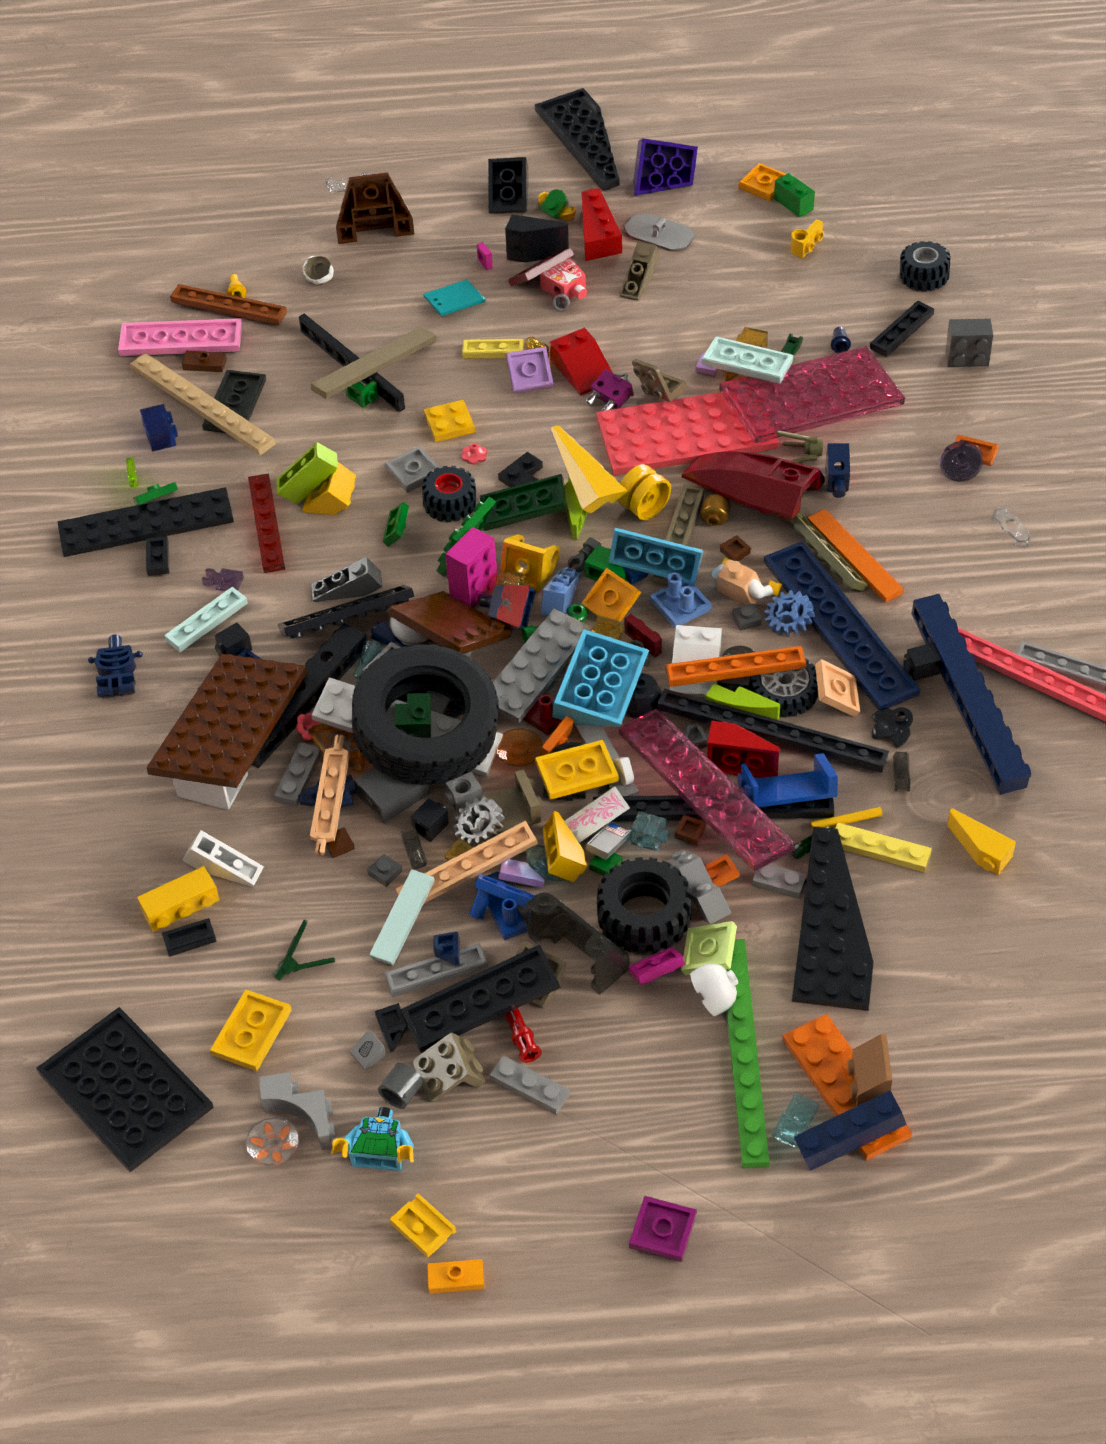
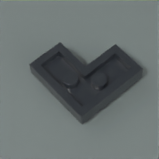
M526 452L498 473V480L508 487L539 480L532 475L543 468V461Z

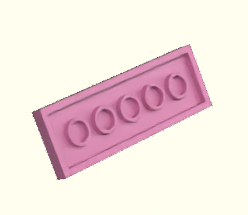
M240 318L122 323L118 347L119 356L143 355L144 353L148 355L184 354L186 350L206 352L240 351L242 321Z

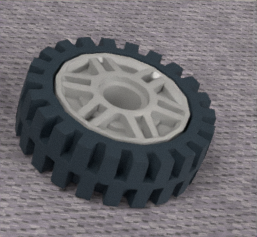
M805 658L806 668L753 675L750 681V691L779 703L782 717H787L788 713L791 714V717L797 716V711L803 714L805 709L809 710L812 708V704H815L818 697L815 666L812 663L809 664V660Z

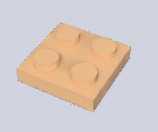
M822 659L818 661L815 667L819 700L855 717L860 713L855 676Z

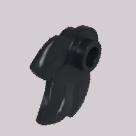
M904 707L894 710L883 708L872 715V719L877 722L872 730L873 739L891 737L896 748L902 746L909 739V727L913 722V715L909 709ZM899 716H905L901 720L897 719Z

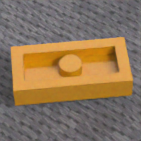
M483 1260L429 1263V1294L484 1289Z

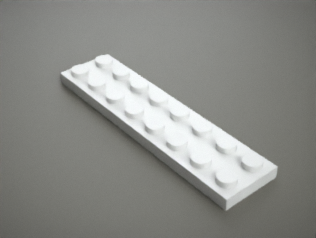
M329 677L312 713V720L353 733L352 697L355 686ZM395 700L388 708L386 714L394 726L395 704H407L406 702ZM431 711V738L450 732L457 727L461 720ZM496 732L494 744L481 764L471 771L472 773L487 777L503 740V734Z

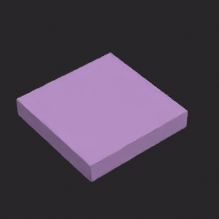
M546 347L506 353L513 393L554 386Z

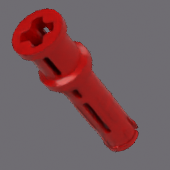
M517 1008L512 1011L516 1019L515 1021L511 1012L504 1014L513 1033L511 1040L520 1052V1060L523 1063H529L538 1059L542 1054V1050L536 1045L533 1039V1030L526 1027L519 1009Z

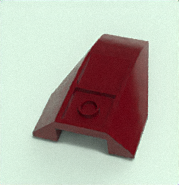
M737 451L701 455L682 473L681 477L749 508L759 510L761 513H770L782 519L791 520L800 511L802 494L806 490L817 491L825 482V477L819 468L774 456Z

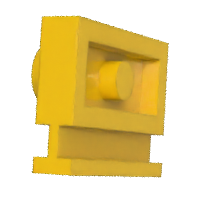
M419 1193L415 1195V1199L405 1204L390 1218V1224L427 1258L442 1246L451 1234L454 1235L456 1233V1227Z

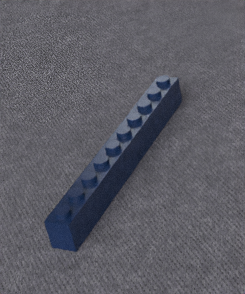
M940 594L915 599L911 612L925 643H934L942 659L940 673L1000 795L1027 788L1029 778L1031 777L1030 767L1027 763H1024L1021 749L1018 745H1015L1011 729L1005 725L1002 711L996 707L993 694L990 689H987L984 676L981 671H978L973 654H969L966 640L963 636H960L957 622L949 614L947 602H943Z

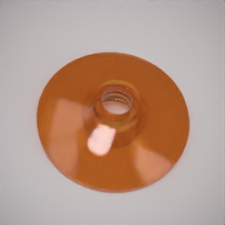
M515 728L503 733L498 748L496 747V753L499 759L508 765L526 766L535 762V757L541 755L543 744L541 738L535 732L525 728Z

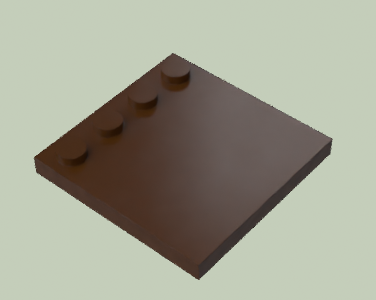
M445 591L392 606L388 613L390 617L442 647L453 649L462 654L508 639L512 634V629L505 626L504 622L494 620Z

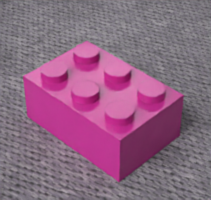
M473 527L445 555L450 595L474 608L477 604H480V598L483 593L488 594L498 585L495 540L493 537Z

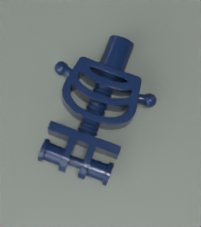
M116 634L109 636L108 648L98 649L96 658H88L90 664L95 663L97 672L100 675L96 677L98 698L105 695L114 697V692H119L120 696H124V693L128 692L135 693L136 680L133 672L136 669L134 658H141L143 653L142 651L132 653L130 645L122 646V638Z

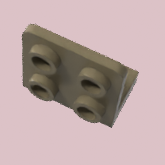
M638 359L632 361L633 371L639 377L642 384L641 388L647 395L650 394L658 399L671 402L688 388L684 380L660 372L659 368L655 365Z
M524 769L515 772L516 787L485 796L488 800H494L503 810L501 814L505 819L500 821V823L504 827L497 829L498 834L524 821L527 822L528 826L541 822L540 809H543V803L540 795H535L533 779L527 777Z
M451 1032L414 1059L413 1065L423 1079L422 1088L428 1101L435 1102L463 1081L476 1088L485 1083L482 1075L483 1068L476 1060L473 1053L474 1046L467 1038L464 1039Z

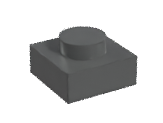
M754 603L733 609V617L740 631L761 625L762 619Z
M383 854L367 871L370 877L387 887L402 872V866Z

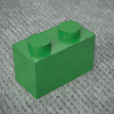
M787 173L775 180L774 199L798 217L814 210L815 191L791 173Z

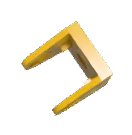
M520 534L506 538L503 541L500 580L515 585H527L540 592L557 566L560 557V547L552 545L542 549L524 543V536ZM519 561L525 562L527 569L522 568Z

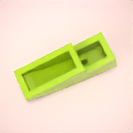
M714 683L705 695V700L776 720L780 718L779 703L740 686L733 692Z

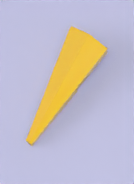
M557 425L551 428L582 510L593 513L605 503H614L628 493V490L614 476L610 475L573 437L569 436L561 426Z

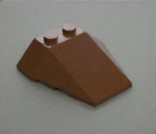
M388 172L349 177L336 224L338 244L357 242L356 232L394 227L395 237L415 235L413 217Z

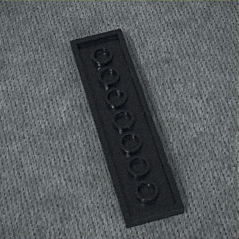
M224 487L57 521L63 556L68 557L146 541L147 538L165 537L233 523L234 519L227 489Z

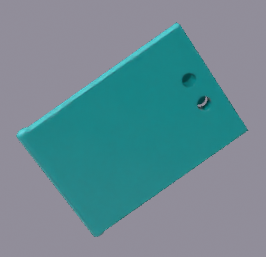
M468 279L424 293V298L440 316L486 301Z

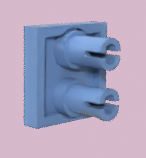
M677 572L670 573L667 576V587L650 595V602L674 629L676 625H683L712 610V604L695 585L681 582L682 577Z

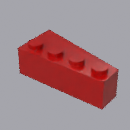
M600 188L581 192L585 261L622 254V234Z

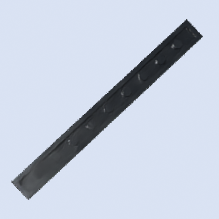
M664 689L657 703V710L709 725H711V721L735 723L766 741L812 754L824 753L826 758L880 773L883 772L889 755L888 750Z
M744 794L622 796L630 809L612 821L681 820L684 815L698 820L834 817L833 798L753 808L750 800L746 799Z

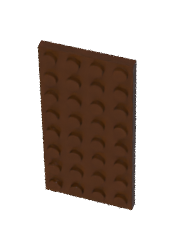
M221 654L147 765L148 775L237 788L306 676V665Z

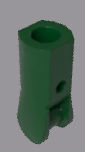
M790 333L780 352L795 356L802 345L803 337H794Z

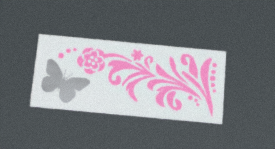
M613 787L564 822L578 843H580L630 809L617 788Z

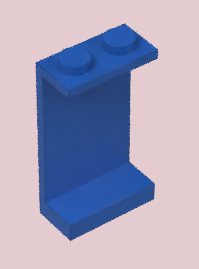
M824 753L814 755V771L754 779L747 765L741 764V773L737 776L738 785L740 788H743L745 798L750 800L753 808L837 797L838 775Z

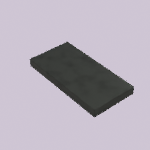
M226 370L214 399L249 421L266 382V374ZM204 420L202 424L204 431L225 433L208 420Z

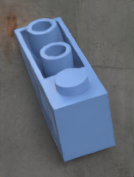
M562 568L556 573L543 590L541 615L548 616L554 608L567 614V608L571 605L581 572H576L573 568Z

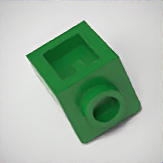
M372 381L364 386L361 382H357L346 388V396L361 407H365L378 398L377 383Z

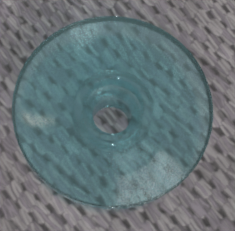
M535 845L526 850L525 857L528 864L541 877L553 881L565 880L548 873L545 846Z

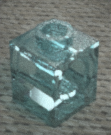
M639 811L631 828V844L659 852L662 843L666 844L669 837V829H666V819Z

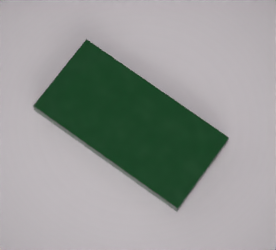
M562 474L480 495V501L483 503L488 497L496 501L483 526L484 531L567 509Z

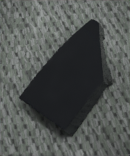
M399 1003L375 1011L377 1022L390 1053L394 1052L407 1029Z

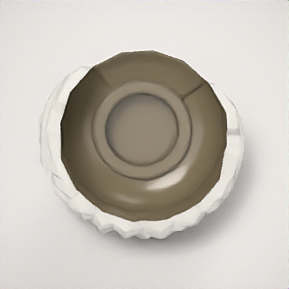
M311 256L306 259L302 267L305 278L308 282H312L315 285L324 284L333 277V266L326 257Z

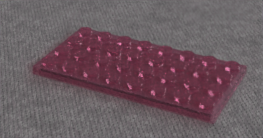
M867 346L791 365L780 384L747 376L720 383L719 386L720 392L755 443L782 437L776 434L777 431L797 433L903 405L905 402L904 395Z

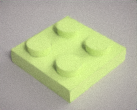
M733 921L688 928L683 955L685 965L681 967V971L685 976L690 975L696 968L705 964H718L725 969L731 968L737 929Z

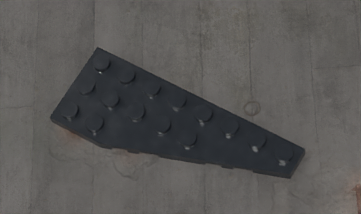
M584 88L535 104V111L602 191L620 185L601 108Z
M813 826L792 1002L869 1011L874 961L838 829Z

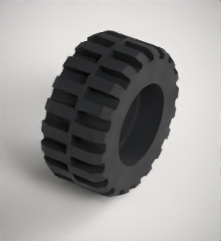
M637 857L634 861L628 859L621 862V866L615 865L612 867L610 874L606 873L601 879V884L598 885L596 898L599 927L603 929V934L607 939L610 940L612 938V944L617 947L623 946L625 951L632 952L636 950L638 954H646V951H652V953L660 952V948H670L673 946V941H680L690 926L692 894L689 882L686 877L681 876V871L676 867L671 868L668 862H658L657 858L649 857V860H643V857ZM638 896L654 897L666 905L660 911L648 915L635 914L623 907L628 900Z

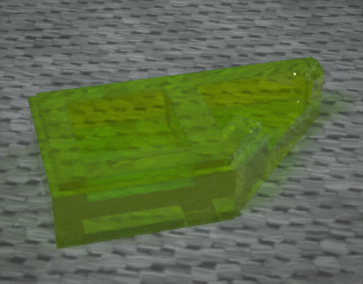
M130 457L126 460L129 486L133 488L139 486V479L134 457Z

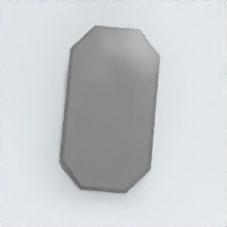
M648 213L633 215L624 226L629 237L671 251L685 249L695 237L690 227Z

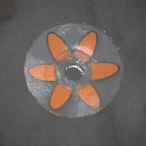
M277 1117L267 1118L256 1123L246 1138V1148L251 1158L259 1164L268 1166L278 1165L290 1159L296 1152L299 1144L298 1132L294 1125L286 1119ZM278 1144L276 1147L270 1148V1145Z

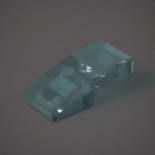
M795 1092L771 1136L796 1148L797 1143L794 1136L808 1129L819 1108V1103Z

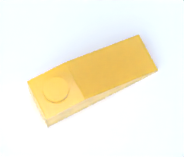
M953 808L950 809L947 823L949 829L976 864L986 871L999 875L1013 857L1016 841Z
M553 811L542 827L548 873L574 883L578 876L584 873L587 866L584 850L560 814Z

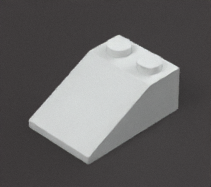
M676 625L672 663L720 657L722 628ZM717 681L670 687V690L694 697H705L714 683L717 684Z

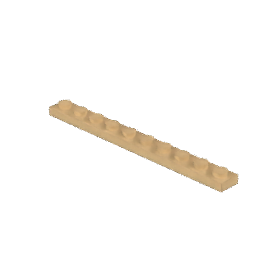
M144 353L130 363L133 371L261 456L276 445L275 439L147 353Z

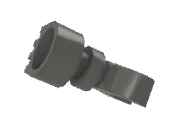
M588 538L583 543V548L579 551V554L569 558V568L574 564H578L575 567L576 572H581L584 569L586 559L597 545L601 546L602 544L594 538Z

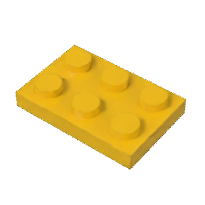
M603 740L535 757L536 766L550 800L619 781V775Z
M245 989L211 1047V1055L257 1072L291 1013V1005Z

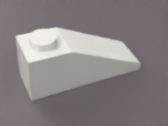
M202 830L192 841L182 860L196 869L204 866L210 875L250 887L255 885L264 867Z

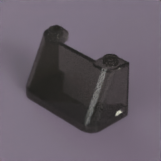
M543 892L535 895L526 903L529 938L537 944L541 942V939L545 938L552 939V942L556 944L561 938L565 937L592 958L595 964L591 966V973L594 975V979L591 981V988L601 995L627 972L628 966H630L629 954L550 893Z

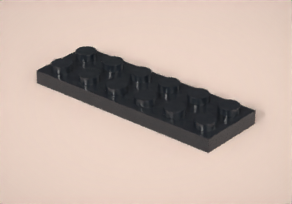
M401 585L279 623L278 628L280 633L286 637L290 636V639L297 638L303 635V631H319L325 628V624L333 623V625L346 622L345 618L352 616L355 619L367 615V611H383L388 609L389 604H402L415 596L411 587Z
M539 944L401 1010L420 1053H423L451 1032L458 1036L561 987Z

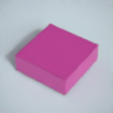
M483 242L478 243L476 246L477 259L486 270L493 268L492 253Z

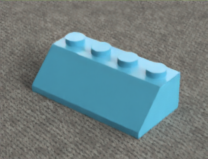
M615 528L608 563L665 578L670 573L677 572L682 577L681 582L695 585L703 550Z

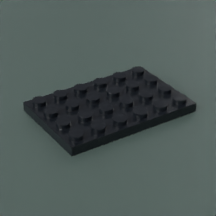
M120 1007L36 1068L38 1074L129 1172L141 1165L214 1108L210 1099Z

